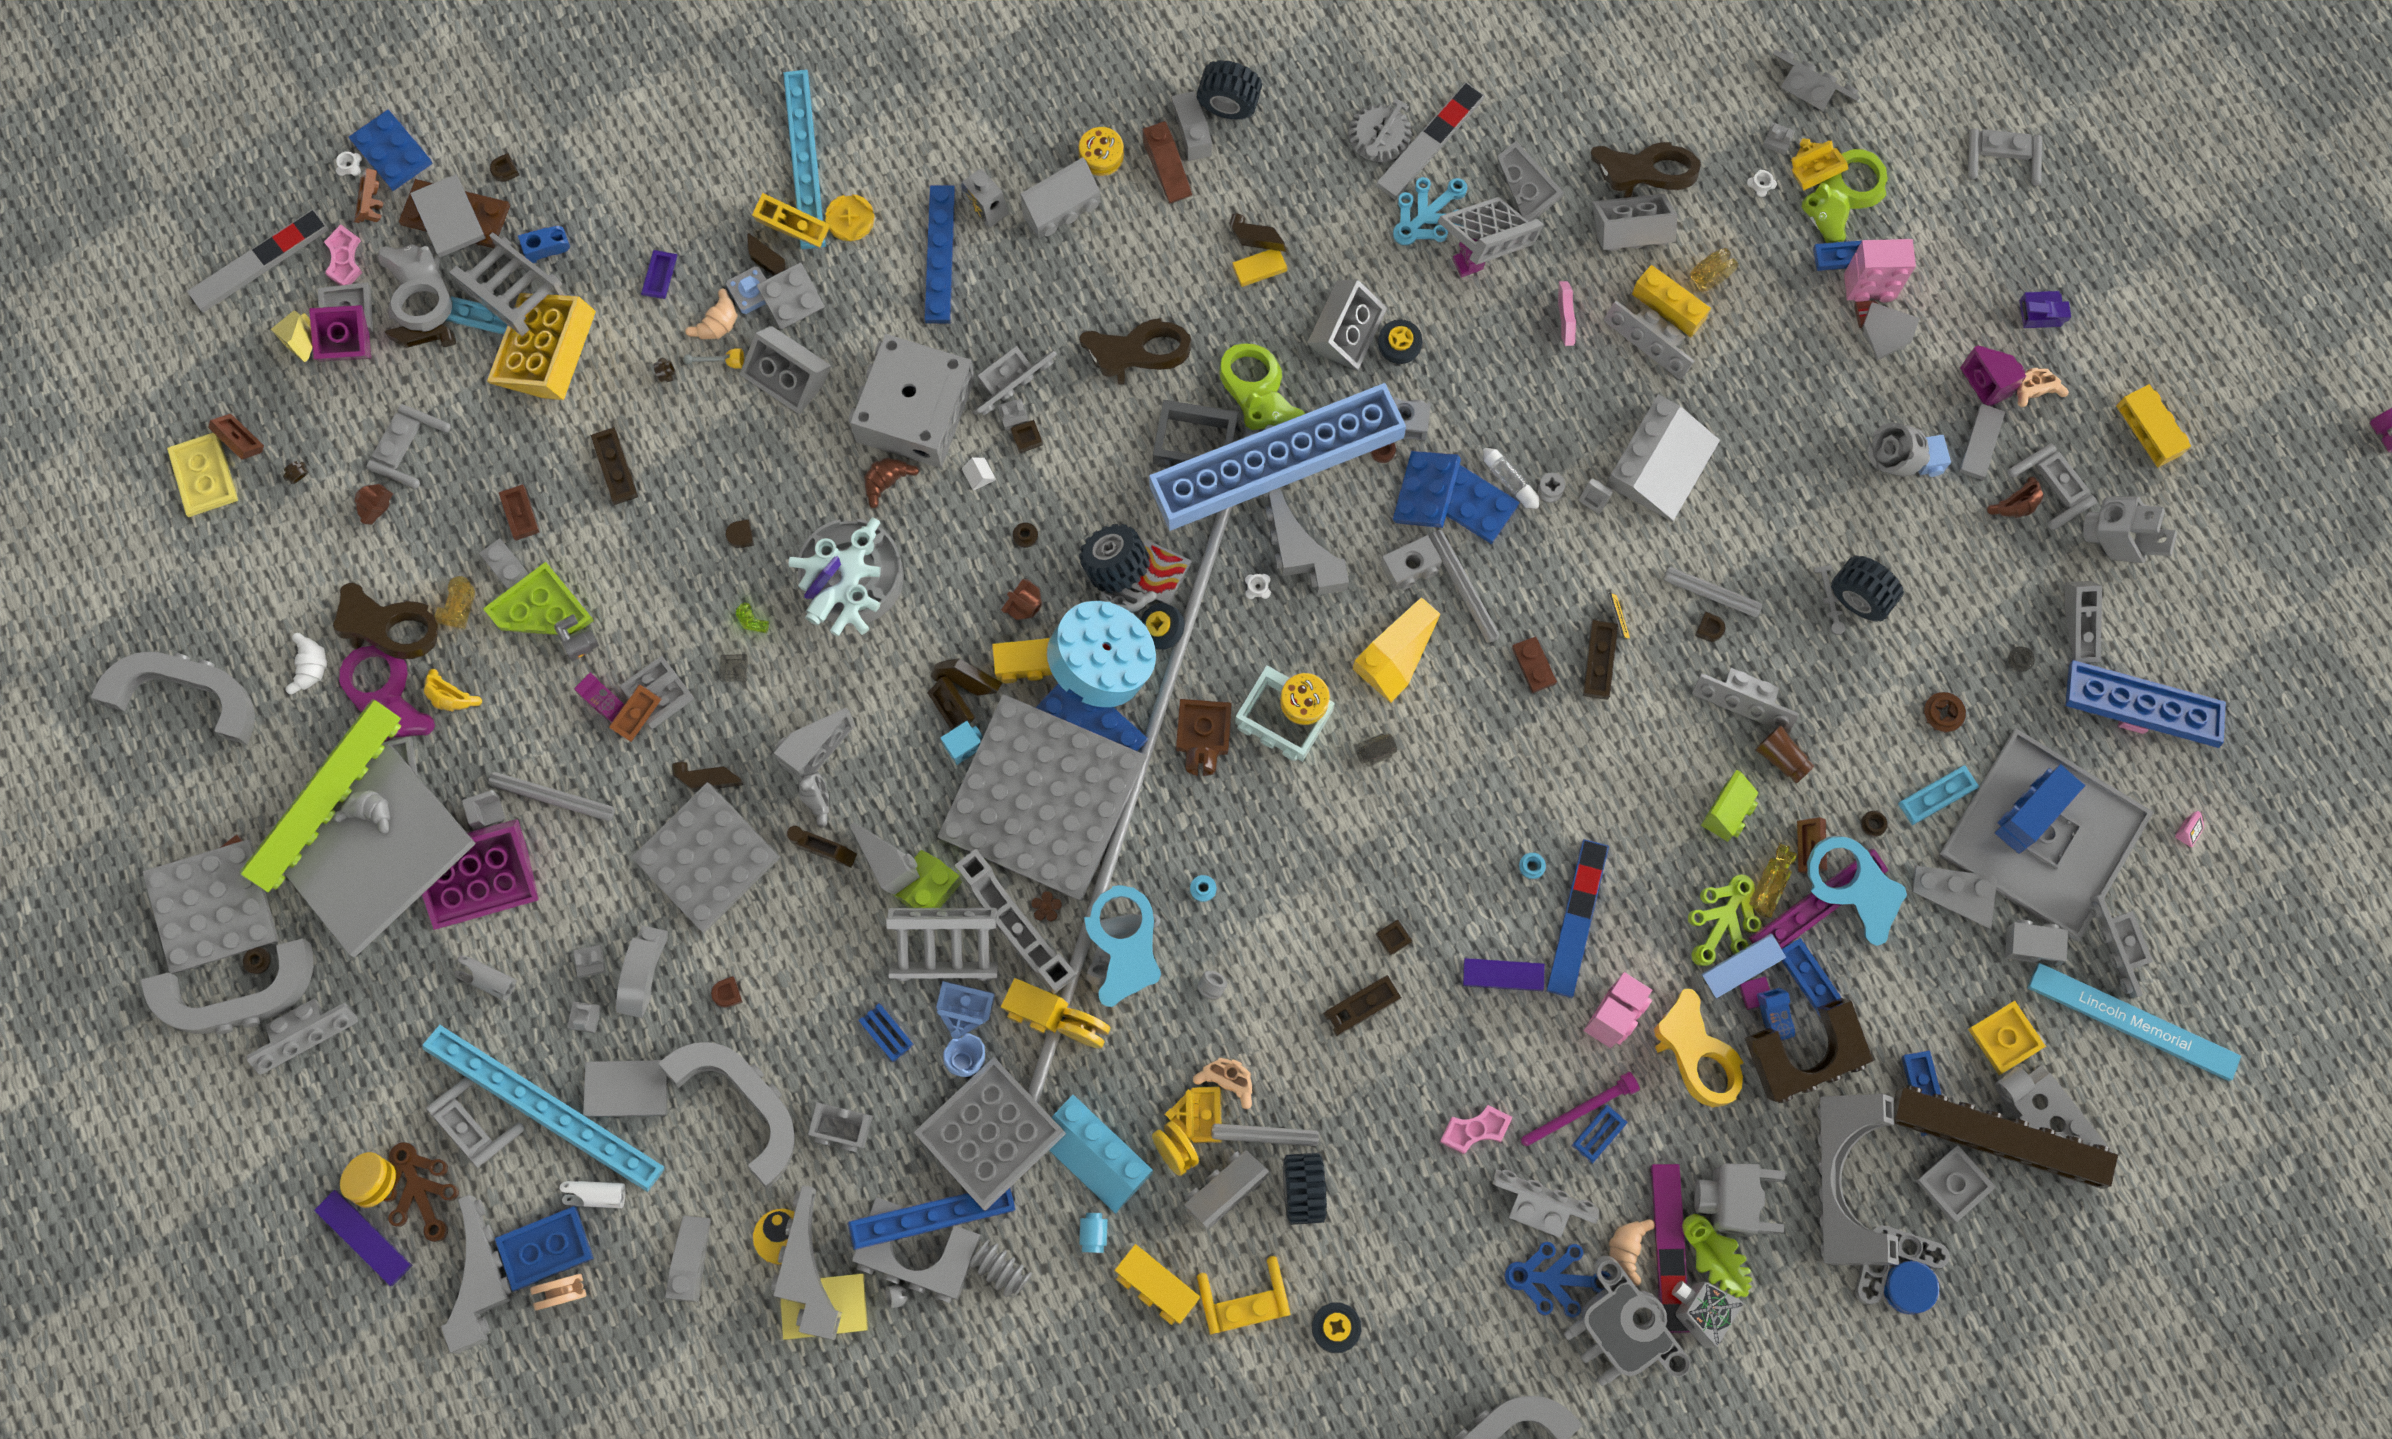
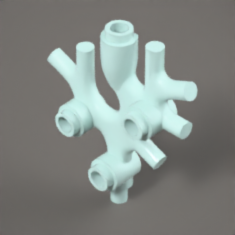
M872 517L866 527L862 526L861 529L856 530L851 536L852 545L847 550L839 551L831 539L824 538L817 542L815 546L816 554L809 558H789V567L802 568L806 571L805 576L798 585L804 591L809 589L818 573L827 566L834 556H838L841 562V566L838 568L842 576L840 582L825 588L815 596L806 610L807 615L805 618L809 622L817 626L820 622L823 623L833 606L841 602L844 604V609L830 629V632L839 636L848 623H852L861 635L869 630V627L862 620L858 611L869 608L877 612L881 603L870 598L866 588L858 584V582L866 576L880 577V567L866 565L863 561L864 556L869 555L874 549L873 540L876 537L875 531L880 525V521Z

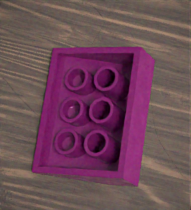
M518 819L467 833L476 844L422 894L434 930L539 900L526 842Z

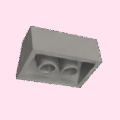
M1084 158L1077 160L1020 194L1023 217L1038 239L1044 235H1052L1061 225L1073 223L1078 218V215L1085 211H1093L1101 203L1100 190Z
M1665 194L1592 201L1597 239L1603 250L1616 251L1624 247L1641 248L1644 245L1651 244L1662 246L1670 242H1676L1677 213Z
M1358 279L1336 281L1307 343L1321 356L1354 370H1359L1387 307Z
M771 326L755 333L739 375L796 413L801 414L824 385L832 365Z
M1247 1150L1242 1154L1239 1151L1234 1153L1226 1161L1228 1166L1222 1172L1218 1169L1205 1179L1208 1183L1201 1190L1196 1187L1185 1197L1187 1202L1184 1204V1208L1205 1233L1268 1177L1269 1171Z

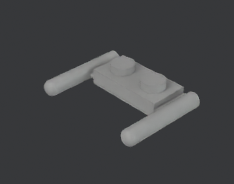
M1978 129L1969 130L1968 177L1970 179L1978 177V157L1980 154L2024 160L2032 159L2031 184L2034 186L2041 184L2042 136L1984 129L1982 131Z
M401 404L398 408V413H395L376 447L372 460L368 462L367 469L411 488H418L420 485L418 479L395 469H397L421 423L443 432H449L451 425L443 420Z
M2052 443L2008 470L2009 477L2015 478L2032 466L2037 465L2036 468L2065 506L2069 507L2068 510L2048 522V527L2051 530L2057 529L2097 503L2096 498L2090 494V490L2062 454L2057 452L2055 445Z
M464 1077L425 1109L467 1158L471 1160L474 1166L478 1168L524 1131V1126L518 1122L492 1142L490 1137L455 1099L475 1083Z

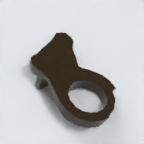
M1672 142L1652 144L1637 155L1614 151L1605 146H1596L1591 149V160L1599 166L1603 179L1610 183L1613 190H1624V198L1631 197L1634 187L1639 183L1666 190H1683L1697 181L1701 167L1700 159L1693 152L1683 147L1673 146ZM1672 160L1685 165L1688 171L1680 175H1669L1658 171L1653 165L1660 161Z
M1161 318L1141 323L1127 336L1104 335L1096 331H1086L1079 337L1081 346L1089 352L1094 365L1100 369L1102 375L1106 377L1117 375L1118 385L1124 384L1125 371L1129 367L1155 370L1172 369L1184 363L1191 351L1190 334L1177 324L1162 322ZM1158 337H1170L1180 343L1176 350L1162 355L1152 354L1143 348L1148 341Z
M347 583L340 588V602L336 619L333 622L335 634L340 638L350 639L352 648H360L364 640H366L377 649L396 659H415L431 651L435 647L438 637V624L434 615L428 611L429 605L406 601L383 607L367 596L363 588L356 583ZM403 621L420 622L428 629L422 639L410 644L394 642L387 636L391 627Z

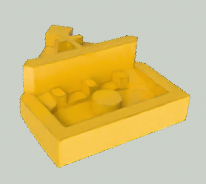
M1802 138L1800 149L1791 160L1793 165L1792 173L1803 191L1849 169L1847 161L1838 149L1833 148L1832 141L1812 143L1810 139Z
M1220 1087L1188 1089L1185 1092L1186 1094L1165 1113L1194 1143H1222V1140L1212 1139L1211 1136L1212 1125L1222 1124Z

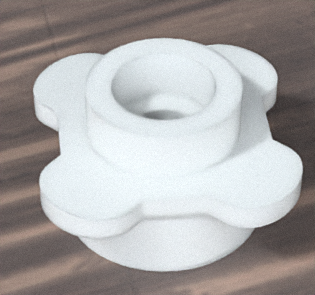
M351 152L339 154L336 160L338 168H336L337 174L339 176H344L345 174L359 175L361 172L359 162L362 160L360 154H353Z
M1759 170L1753 178L1748 179L1747 185L1756 191L1757 196L1765 197L1770 189L1776 188L1777 182L1773 179L1771 173Z
M1250 574L1245 578L1247 584L1245 595L1247 598L1262 597L1267 599L1270 597L1271 591L1268 589L1270 577L1268 575Z

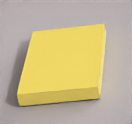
M214 433L167 448L184 510L188 517L238 501L221 440Z
M864 1274L820 1278L835 1310L842 1312L837 1334L868 1331ZM781 1299L783 1340L816 1337L799 1332L800 1326H796L800 1309H805L806 1304Z

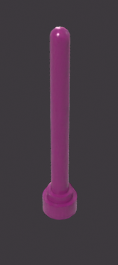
M1628 1071L1619 1076L1620 1080L1616 1081L1615 1086L1524 1135L1521 1138V1143L1524 1146H1529L1621 1094L1624 1096L1629 1094L1631 1096L1640 1091L1637 1080Z

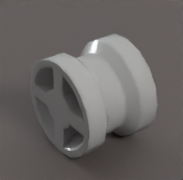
M1557 473L1545 474L1540 480L1537 491L1541 500L1548 503L1558 501L1565 489V481Z

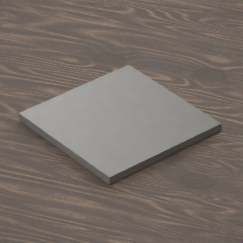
M2015 728L1938 856L1963 872L1998 876L1997 893L2045 923L2059 925V929L2068 930V937L2078 942L2094 917L2089 907L2091 903L2090 897L2102 894L2103 898H2105L2154 812ZM2061 764L2086 786L2041 837L2018 854L1995 834V831L2000 827L1997 822L2007 811L2009 812L2014 807L2015 801L2031 788L2030 785L2040 774L2042 775L2048 768L2054 770Z
M387 742L383 745L385 748L376 760L371 758L366 764V767L369 769L360 781L355 779L349 786L352 791L346 800L355 792L367 790L377 792L389 802L388 807L391 817L388 821L389 831L386 834H382L378 830V825L373 821H365L357 817H347L341 822H335L332 817L327 824L322 822L317 828L316 832L319 834L310 846L305 844L299 853L302 857L293 868L288 866L284 872L340 944L354 958L476 844L396 750ZM337 802L333 807L335 813L341 809L344 802Z

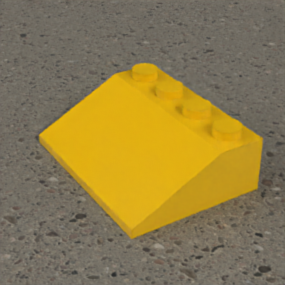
M520 293L515 307L519 308L533 294ZM548 294L525 315L526 319L524 322L529 331L523 336L515 330L513 331L507 325L487 382L544 399L564 400L596 311L579 296Z

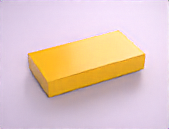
M1267 250L1232 262V267L1241 287L1287 271V265L1281 252L1276 250Z

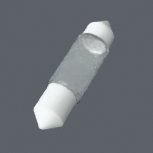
M1484 448V462L1490 468V471L1525 508L1537 509L1539 507V495L1532 489L1529 482L1497 449Z

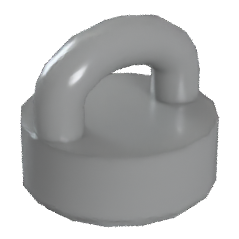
M1215 971L1204 972L1198 983L1200 994L1211 1000L1219 999L1227 987L1226 979Z

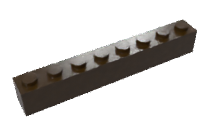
M1906 1085L1905 1088L1903 1087L1895 1093L1894 1124L2099 1189L2112 1186L2118 1154L2109 1152V1147L2099 1144H2093V1146L2083 1144L2081 1138L2066 1136L2064 1138L2056 1135L2055 1130L2045 1127H2039L2038 1130L2029 1127V1123L2024 1120H2006L1998 1112L1986 1110L1984 1113L1975 1110L1976 1106L1969 1103L1959 1102V1104L1949 1102V1098L1944 1095L1932 1094L1930 1096L1923 1094L1922 1089L1915 1086Z

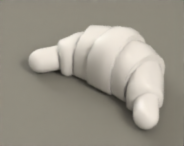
M300 633L292 635V640L299 649L294 661L296 667V675L293 678L294 682L286 686L288 694H294L301 689L306 690L316 682L321 681L324 671L327 669L325 649Z

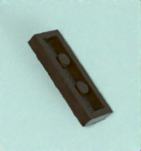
M615 427L590 435L613 504L617 505L638 498L639 496Z
M1596 620L1591 622L1583 696L1605 700L1610 698L1618 624Z

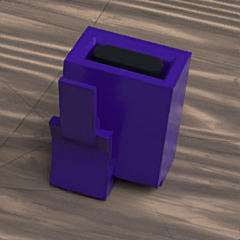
M2059 291L2025 292L2019 300L2023 328L2062 327L2071 318L2069 301H2062V295Z

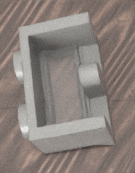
M816 1103L808 1135L815 1136L814 1142L830 1146L831 1141L842 1143L841 1149L857 1152L858 1147L865 1148L873 1116L823 1103Z

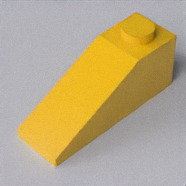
M762 193L752 214L757 222L819 248L831 226Z

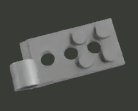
M2042 1065L2030 1074H2027L2022 1068L2016 1067L1995 1083L1996 1090L2000 1094L1999 1097L2017 1119L2028 1122L2029 1127L2038 1130L2039 1127L2051 1129L2050 1120L2052 1117H2056L2063 1124L2061 1132H2056V1135L2064 1138L2066 1136L2081 1138L2083 1144L2093 1146V1144H2099L2108 1147L2052 1074ZM2034 1095H2040L2044 1098L2045 1107L2043 1110L2036 1109L2033 1106L2032 1099ZM2063 1177L2069 1186L2077 1182Z

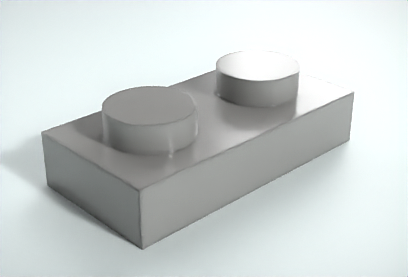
M500 538L479 553L507 589H510L529 574Z

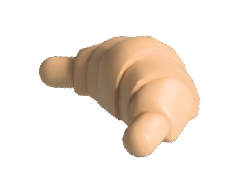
M723 288L718 291V303L707 310L705 318H703L702 323L697 324V327H687L685 330L686 335L699 337L700 339L718 340L733 329L738 314L726 289Z
M2032 368L2026 371L2025 375L2027 377L2017 388V403L2020 407H2025L2030 398H2037L2046 393H2057L2061 397H2066L2069 392L2061 384V380L2051 373L2049 369Z
M1219 1058L1203 1067V1071L1193 1076V1082L1196 1085L1202 1084L1205 1081L1215 1082L1223 1089L1233 1091L1241 1099L1243 1109H1249L1252 1106L1251 1073L1242 1066L1241 1062L1234 1059Z
M1651 1219L1642 1222L1635 1221L1618 1227L1609 1242V1256L1619 1263L1635 1286L1641 1284V1278L1635 1272L1637 1270L1635 1264L1641 1252L1640 1243L1642 1236L1646 1234L1645 1232L1655 1228V1222Z

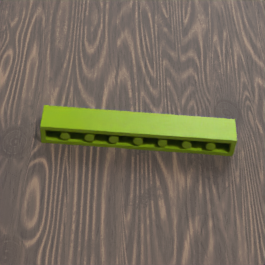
M372 699L239 873L268 893L272 888L277 890L285 879V876L282 874L288 866L293 868L301 859L302 855L299 852L304 845L310 846L317 838L319 833L316 830L322 822L327 824L335 814L333 807L338 801L343 803L352 791L349 786L355 779L358 781L362 779L369 769L366 767L371 758L376 760L385 747L382 743L388 736L393 738L401 727L398 722L401 718Z

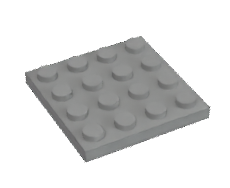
M707 782L631 858L686 916L705 933L781 857L722 795Z
M244 840L143 871L170 974H176L238 955L252 948L279 942L265 890L239 873L254 853L251 840Z
M995 1057L914 1132L984 1211L1066 1134Z

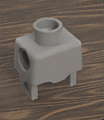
M2108 496L2104 498L2100 512H2089L2086 515L2083 527L2085 541L2100 543L2108 558L2114 561L2145 563L2147 555L2172 556L2177 532L2176 530L2160 529L2165 512L2163 507L2147 506L2140 497ZM2130 532L2136 534L2135 540L2131 537ZM2163 537L2167 538L2163 543L2158 542Z
M1723 1164L1714 1169L1712 1181L1697 1180L1694 1192L1696 1213L1711 1214V1225L1717 1233L1751 1237L1757 1233L1782 1234L1784 1233V1224L1759 1222L1760 1211L1765 1206V1191L1762 1189L1760 1181L1781 1182L1785 1180V1171L1760 1169L1759 1164Z

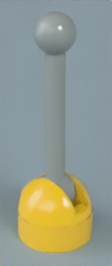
M742 348L730 349L725 356L692 357L687 354L683 357L685 364L725 361L727 366L734 369H742L745 359Z

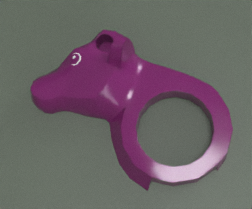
M373 645L360 647L353 650L343 660L339 671V682L348 698L361 713L369 702L374 699L401 718L398 722L401 725L398 732L393 738L388 736L384 742L409 736L429 735L435 728L433 718L427 713L417 711L401 697L408 675L404 659H396L387 655ZM369 657L385 659L390 666L388 682L375 692L365 693L358 691L353 684L355 667L362 660Z

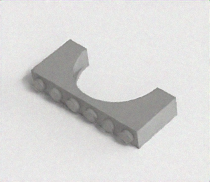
M1885 1094L1820 1097L1818 1117L1821 1120V1132L1818 1135V1142L1822 1151V1159L1819 1161L1822 1187L1820 1188L1819 1195L1823 1203L1820 1226L1823 1230L1824 1242L1821 1244V1255L1824 1258V1263L1837 1266L1899 1265L1898 1237L1890 1234L1876 1233L1861 1224L1853 1216L1845 1202L1841 1183L1843 1166L1852 1147L1867 1133L1880 1127L1894 1125V1098Z

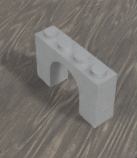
M876 1197L869 1217L903 1209V1207ZM954 1225L940 1260L932 1267L921 1271L909 1270L899 1264L894 1255L893 1241L858 1249L855 1251L852 1261L858 1264L857 1270L870 1275L873 1274L874 1270L884 1273L882 1278L895 1284H898L900 1280L910 1283L909 1289L922 1294L925 1293L926 1289L936 1292L934 1298L950 1303L951 1299L959 1300L970 1270V1262L976 1254L982 1237L980 1234Z

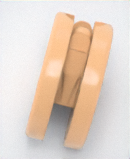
M582 1274L531 1287V1295L545 1292L546 1299L533 1303L534 1309L540 1310L586 1297V1291L581 1283L583 1281Z

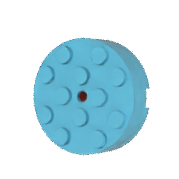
M1089 601L1074 606L1061 619L1049 639L1047 659L1054 678L1066 692L1070 688L1073 692L1083 697L1081 702L1092 706L1114 707L1131 700L1142 688L1154 670L1156 651L1147 627L1134 614L1111 602Z

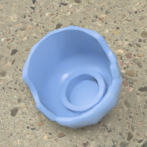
M965 1033L963 1037L958 1039H951L943 1052L944 1065L951 1074L960 1077L971 1076L979 1071L985 1061V1045L979 1037L970 1033Z

